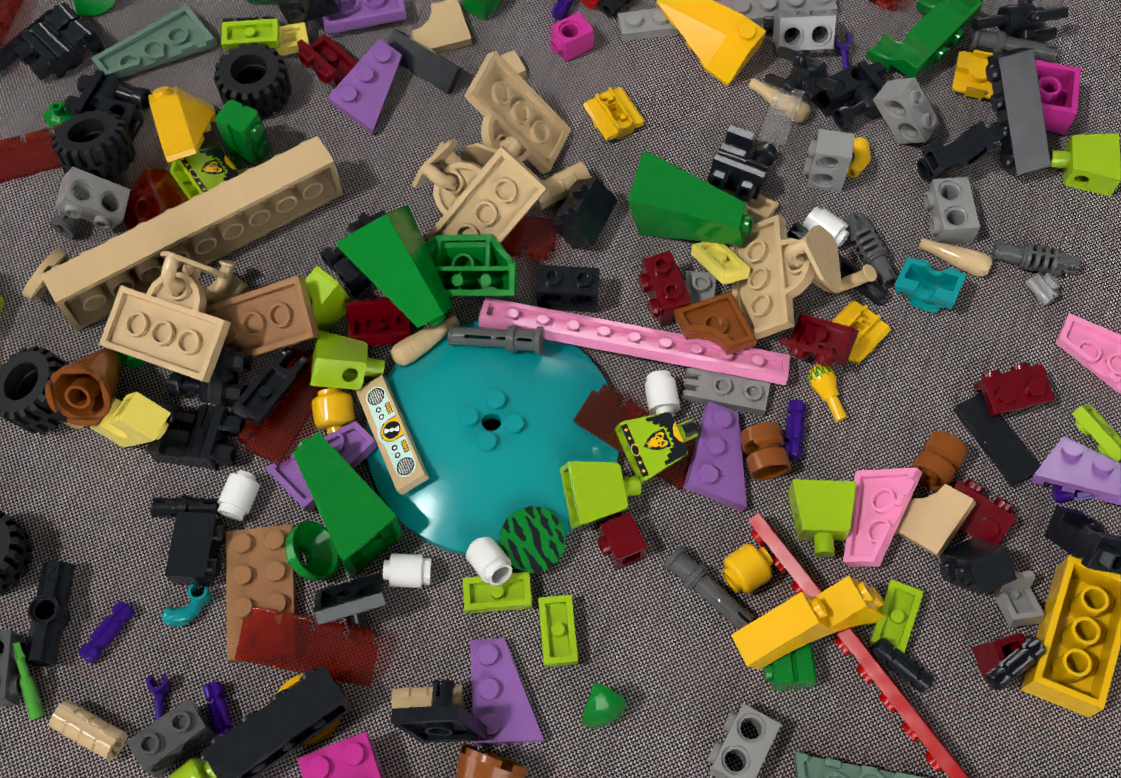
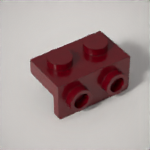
M326 34L310 45L302 39L297 42L300 52L298 58L307 69L311 67L322 83L325 85L329 84L334 89L358 63Z
M668 251L642 259L638 283L641 291L647 292L650 299L647 302L649 312L652 318L657 317L660 327L671 325L674 309L691 304V298L672 252Z
M388 297L348 301L346 303L348 338L364 341L368 344V347L374 345L397 344L411 335V321Z
M800 314L791 340L782 337L780 344L789 349L788 354L793 357L805 360L807 356L814 357V362L832 368L833 363L846 366L859 331L850 326Z
M1029 362L1021 363L1011 367L1010 372L1002 374L999 369L982 374V379L973 385L975 392L982 390L990 417L1051 403L1055 400L1043 364L1030 367Z
M959 478L953 488L973 498L976 502V505L960 529L973 538L999 545L1017 519V515L1012 512L1015 507L999 496L995 500L991 499L983 493L986 488L971 478H968L966 482Z

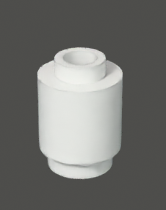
M815 207L803 223V226L808 231L814 226H822L833 236L838 247L843 245L850 234L847 231L848 224L826 208L820 209Z
M665 370L648 374L646 377L647 382L644 386L649 414L655 415L670 412L674 417L675 413L680 410L675 379L669 371Z
M239 470L237 474L231 473L217 502L220 505L217 512L229 519L242 521L244 515L249 514L259 491L260 484L256 482L257 477L242 470Z
M492 537L478 538L470 544L466 558L484 582L490 583L492 586H498L510 578L512 574L511 560Z
M391 553L390 560H384L383 580H389V587L422 588V585H430L431 558H423V554Z

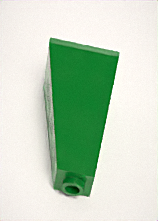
M650 152L642 153L628 199L639 235L735 245L744 244L745 236L751 233L753 223L752 216L748 215L745 202Z
M408 204L386 213L336 242L338 248L417 328L426 323L433 327L447 319L445 313L453 308Z
M318 432L313 437L303 439L292 454L348 574L353 579L400 539L403 534L397 515Z

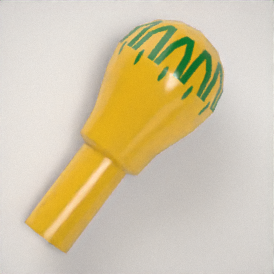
M820 364L811 368L808 373V382L822 400L827 402L836 423L848 418L838 398L839 392L834 370Z

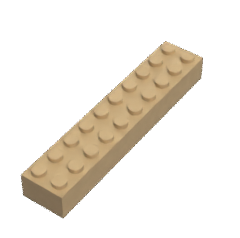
M318 136L303 141L298 146L282 154H277L272 159L256 167L249 168L244 173L228 181H223L218 186L202 194L195 195L175 208H170L163 214L147 222H142L135 228L119 236H114L107 242L91 250L84 251L79 256L61 265L54 266L49 271L41 274V277L57 306L74 329L79 331L110 315L120 285L146 294L151 284L161 276L162 266L165 258L160 256L161 251L172 252L207 265L343 195L335 162ZM179 264L177 272H182L183 265Z

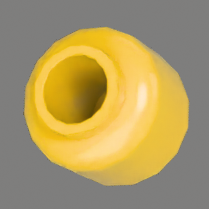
M341 388L318 391V396L312 400L311 406L315 427L320 430H327L328 435L355 421L352 396L347 392H343Z
M744 544L725 557L723 562L724 569L721 572L733 591L751 594L771 579L772 571L770 565L773 564V560L765 548L760 547L757 549L752 544Z

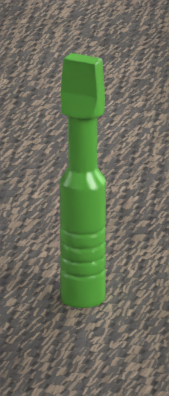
M20 642L12 643L15 660L21 676L20 686L30 720H34L44 716V711L34 677L29 673L25 659L26 656L22 652Z

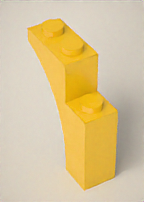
M847 576L814 597L800 592L736 631L731 636L746 666L760 670L784 655L817 639L847 628L878 622L886 617L881 608L885 603L875 587L869 588L864 581L859 582L851 576Z

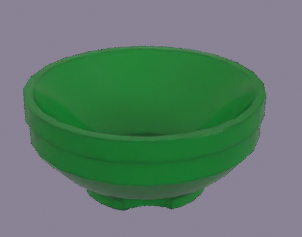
M305 521L294 527L287 535L286 560L288 565L298 575L310 581H319L332 576L336 572L339 565V554L326 527L315 521ZM297 549L305 554L306 565L300 562L296 554Z

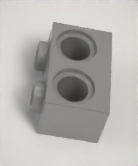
M830 8L774 10L773 45L776 49L783 46L796 51L808 50L810 53H823L825 49H834L836 15ZM822 26V33L817 37H812L814 29ZM796 28L795 34L792 37L784 38L785 32L788 29Z
M915 77L887 81L873 99L898 144L926 142L940 124Z
M819 129L816 140H810L808 155L804 163L803 174L808 175L806 187L841 192L852 159L855 134Z
M72 167L62 178L55 209L63 211L68 217L82 218L93 222V225L98 228L112 230L124 219L131 189ZM73 191L80 194L82 200L76 198ZM102 202L107 204L111 211L105 209Z
M969 178L933 179L928 191L924 193V206L930 212V233L935 234L936 242L972 243L980 229Z
M742 704L738 713L731 710L722 728L728 734L723 744L715 742L707 758V761L713 763L709 774L717 778H756L781 723L745 704ZM744 723L754 725L758 731V737L755 739L744 737L740 726ZM730 754L737 755L743 762V769L740 771L728 769L725 764V757Z

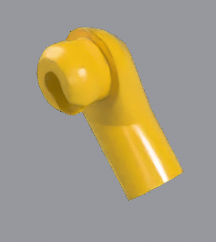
M863 137L854 138L852 153H854L855 158L851 161L847 175L851 178H856L871 162L869 142Z

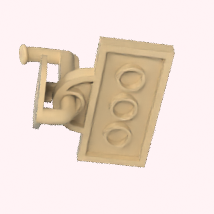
M496 51L488 53L464 95L484 116L481 125V137L484 145L474 143L465 146L458 157L462 161L474 162L484 167L501 146H505L521 162L527 159L540 173L550 172L571 128Z
M451 139L446 143L442 141L434 150L433 155L420 167L412 183V186L416 189L423 186L428 180L434 183L433 196L435 203L443 214L442 218L425 238L429 241L435 235L494 234L501 243L549 187L505 146H501L488 163L481 167L474 162L462 161L453 152L458 144L457 140Z
M779 214L753 224L751 233L746 234L743 245L729 244V249L750 267L749 278L735 281L731 284L732 294L757 340L795 326L792 299L803 293L811 282L825 292L838 294L868 281L873 282L877 278L876 270L868 264L864 265L862 270L841 278L838 247L833 236L822 226L817 225L802 239H787L785 218Z
M161 251L160 256L165 258L161 276L151 284L146 294L120 285L99 345L210 383L231 322L205 314L206 306L225 299L237 263L230 260H220L219 264L221 267L219 271L172 252ZM179 264L183 265L182 272H177ZM201 272L217 276L213 291L203 288L198 281Z

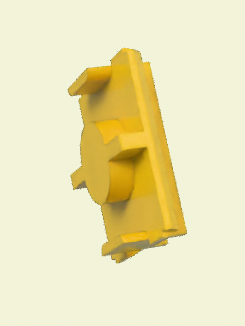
M975 49L973 53L959 51L952 90L964 94L963 98L965 99L969 96L978 98L979 102H981L982 98L990 100L993 90L992 84L986 76V66L988 65L987 57L992 56L993 53Z
M609 87L608 91L602 94L596 93L595 98L583 104L584 109L593 121L594 128H598L606 141L617 138V140L634 133V128H639L646 123L622 87L613 90Z
M852 300L831 322L850 326L859 331L848 358L854 364L859 365L870 352L874 351L878 343L891 329L880 320L881 315H876L868 309V305L863 307L858 302Z

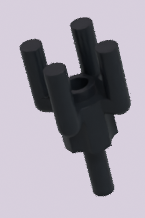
M1018 0V4L1001 6L997 15L974 18L972 20V28L978 30L998 26L999 30L1007 33L1018 31L1019 38L1032 41L1055 38L1057 35L1055 27L1032 29L1038 22L1067 18L1069 10L1067 7L1044 10L1042 6H1034L1032 1L1035 0Z
M783 46L777 48L776 55L779 58L793 62L790 76L783 78L771 73L765 76V83L767 85L809 101L813 100L815 95L824 90L836 94L843 90L842 82L828 78L825 62L807 57L803 52Z

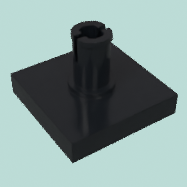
M381 572L317 590L315 592L314 605L317 624L320 625L345 617L351 640L360 639L357 623L359 624L362 637L369 636L372 631L369 627L365 611L386 605Z
M441 679V684L439 680L432 682L431 706L392 709L391 724L421 743L486 740L487 726L461 706L452 705L455 682L451 680Z

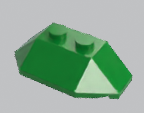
M494 234L435 235L426 243L448 297L517 296V263Z

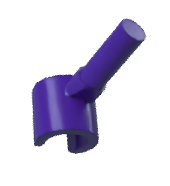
M848 33L845 35L846 45L839 44L838 35L834 37V47L840 50L843 70L850 67L848 46L852 42V37Z
M163 673V683L158 687H155V678L152 674L146 680L147 687L154 695L155 721L164 715L165 696L169 694L172 688V684L165 673Z

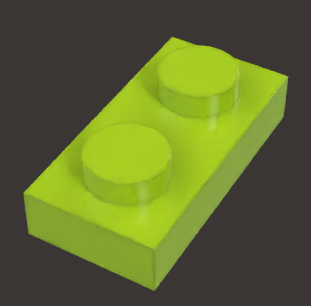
M278 18L222 22L221 45L223 51L239 48V45L244 43L245 46L250 45V43H257L258 46L266 44L269 48H280V24Z
M1091 404L1081 405L1072 413L1077 419L1075 424L1078 429L1086 436L1091 435L1099 444L1097 449L1101 454L1121 462V437Z
M529 572L512 573L505 583L498 586H492L490 583L484 582L480 576L462 578L465 614L532 608Z
M891 579L883 598L885 604L881 606L886 617L875 623L869 644L873 645L880 638H885L894 645L893 650L898 648L901 652L905 653L924 591Z
M572 594L539 597L544 668L578 665Z

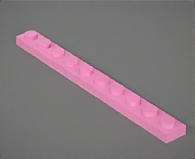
M485 297L479 315L478 327L507 329L508 326L517 325L518 328L536 329L538 326H543L546 340L786 385L789 374L790 355L750 347L726 355L720 346L710 340L700 338L686 340L683 334Z

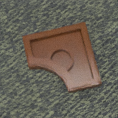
M731 291L674 309L673 316L686 340L695 338L710 340L720 346L726 355L756 346L757 339Z

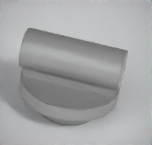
M1038 272L1025 282V285L1045 307L1060 295L1057 288L1061 285L1049 272L1045 275Z

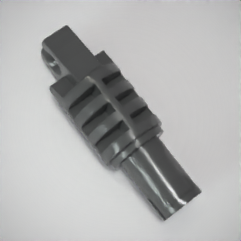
M864 213L849 214L844 221L848 224L847 229L850 232L851 241L855 245L856 251L859 252L858 254L863 264L871 265L876 270L877 281L881 287L888 288L893 286L898 276L889 263V251L877 233L876 228Z
M996 241L991 255L993 260L1018 264V267L1022 270L1041 273L1049 272L1053 276H1060L1062 273L1074 275L1079 271L1081 264L1080 257L1065 254V250L1052 249L1047 246L1042 247L1032 243L1018 246Z

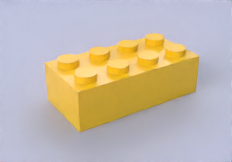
M1069 555L1056 567L1043 611L1045 617L1042 623L1039 624L1036 638L1041 640V643L1046 647V653L1040 659L1034 660L1035 667L1026 670L1021 691L1090 718L1104 710L1121 646V575L1086 568L1081 564V559Z

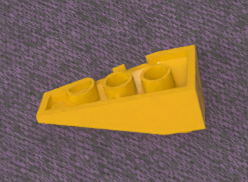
M657 0L656 2L674 29H678L684 37L688 48L693 50L701 60L700 64L705 71L727 87L761 47L766 30L745 15L714 0Z
M163 86L153 90V94L148 95L149 104L167 163L196 154L205 140L203 133L211 130L210 122H215L217 114L214 105L177 87L169 89L168 86Z

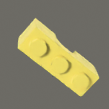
M133 392L127 394L123 401L117 398L113 399L109 413L101 421L91 425L90 428L124 448L152 442L155 439L159 440L168 428L169 424L166 420L170 412L142 394Z

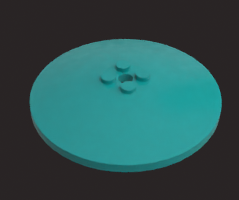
M479 321L461 324L458 327H478ZM447 333L438 343L414 362L406 366L395 364L385 377L419 452L429 479L401 495L396 491L379 447L367 457L377 490L384 503L397 515L398 521L413 534L429 544L451 553L466 556L470 544L478 538L492 537L500 546V530L506 518L516 510L528 506L543 507L551 511L563 524L565 534L568 535L574 529H571L559 468L571 461L617 463L620 441L615 428L620 421L617 405L606 379L590 358L575 345L545 339L544 350L541 355H536L535 351L517 350L516 353H510L506 348L449 345ZM469 335V338L491 339V336ZM530 338L521 339L522 341H532ZM488 419H497L501 423L500 427L494 431L486 430L483 424ZM367 422L366 431L375 439L370 428V425Z

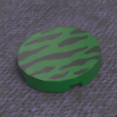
M528 506L516 510L506 518L500 530L499 544L511 560L513 567L523 572L537 573L549 569L559 561L565 550L566 534L563 524L554 513L543 507Z

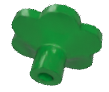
M58 101L50 104L49 110L43 114V119L52 130H56L57 127L63 125L64 121L73 118V115L69 114L64 106L65 101L62 103Z

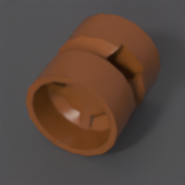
M758 423L744 429L740 433L743 452L749 455L746 458V464L751 479H774L791 470L788 452L785 448H781L785 441L778 423Z
M933 431L922 448L923 452H919L910 468L917 467L922 472L918 481L920 485L938 492L945 484L950 486L955 477L954 472L963 465L969 455V449L958 437L945 431Z

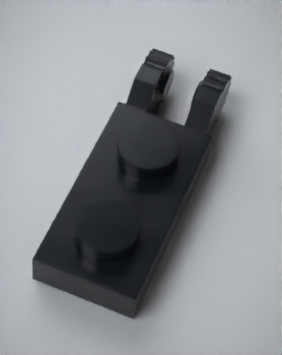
M287 347L284 348L274 361H270L233 404V413L260 428L296 385L298 380L306 373L310 360L302 356L290 370H287L285 368L291 362L294 350Z

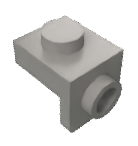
M1015 571L1016 580L995 588L993 596L1009 628L1042 623L1045 614L1031 590V586L1036 578L1033 571Z

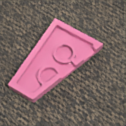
M1069 313L1055 343L1121 395V335Z
M917 467L861 470L855 472L856 490L850 532L846 538L843 562L848 567H880L922 475V472Z

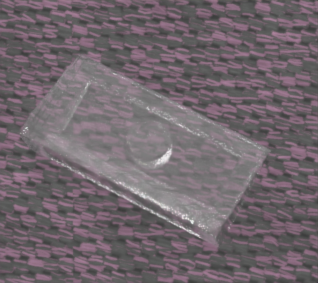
M776 89L758 141L768 142L785 150L804 100L805 91L798 89L791 91Z

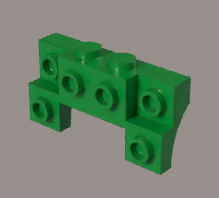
M918 0L916 9L925 14V16L906 34L904 42L897 41L884 34L881 41L873 49L870 48L866 57L874 63L880 61L888 72L895 67L910 78H916L924 69L928 70L935 62L940 63L946 57L949 48L952 45L957 46L966 33L963 29L980 13L984 2L981 0Z

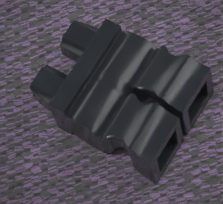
M65 2L55 5L53 12L50 15L44 16L45 22L36 23L30 30L26 29L20 34L24 42L13 49L17 57L25 65L38 58L29 67L41 81L52 73L60 79L66 75L64 71L77 67L81 63L82 46L84 45L93 52L105 50L96 31Z

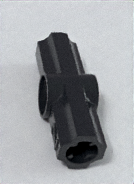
M49 560L43 563L37 596L28 608L31 625L24 654L27 665L38 667L56 666L63 629L70 621L68 602L75 566L72 563ZM51 608H55L53 615L45 619L46 612Z

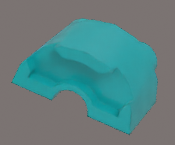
M907 257L894 286L897 294L903 293L911 299L909 302L910 306L922 311L937 313L939 308L947 307L949 310L952 309L967 274L954 268L936 271L932 269V265L926 260Z

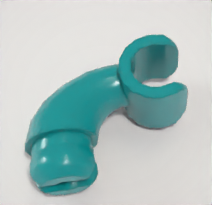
M195 583L191 584L187 591L191 599L190 604L178 608L168 606L163 611L162 621L167 625L171 624L172 627H181L188 624L199 614L202 606L210 602L212 598L210 589L206 586L204 593L199 597H195L198 592V586Z

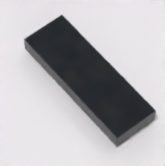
M393 29L387 44L402 54L400 65L445 93L452 94L463 68L402 31Z
M982 392L955 407L954 413L1012 487L1034 475L1040 467L1000 415L990 417Z

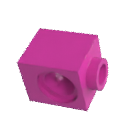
M577 12L551 25L550 46L555 54H560L564 61L568 62L594 48V29L581 13Z

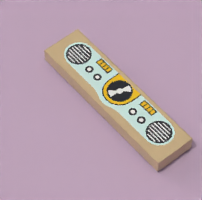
M381 375L357 390L356 394L396 491L403 495L428 480L429 476L389 383Z

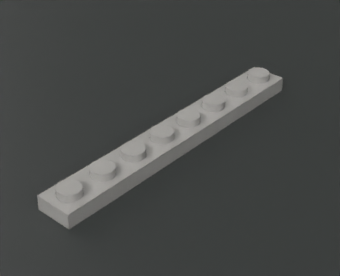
M836 0L716 1L745 15L757 25L766 23L763 21L765 16H774V10L830 8L836 15L838 9ZM660 8L618 13L617 21L622 42L681 34L678 29H674Z

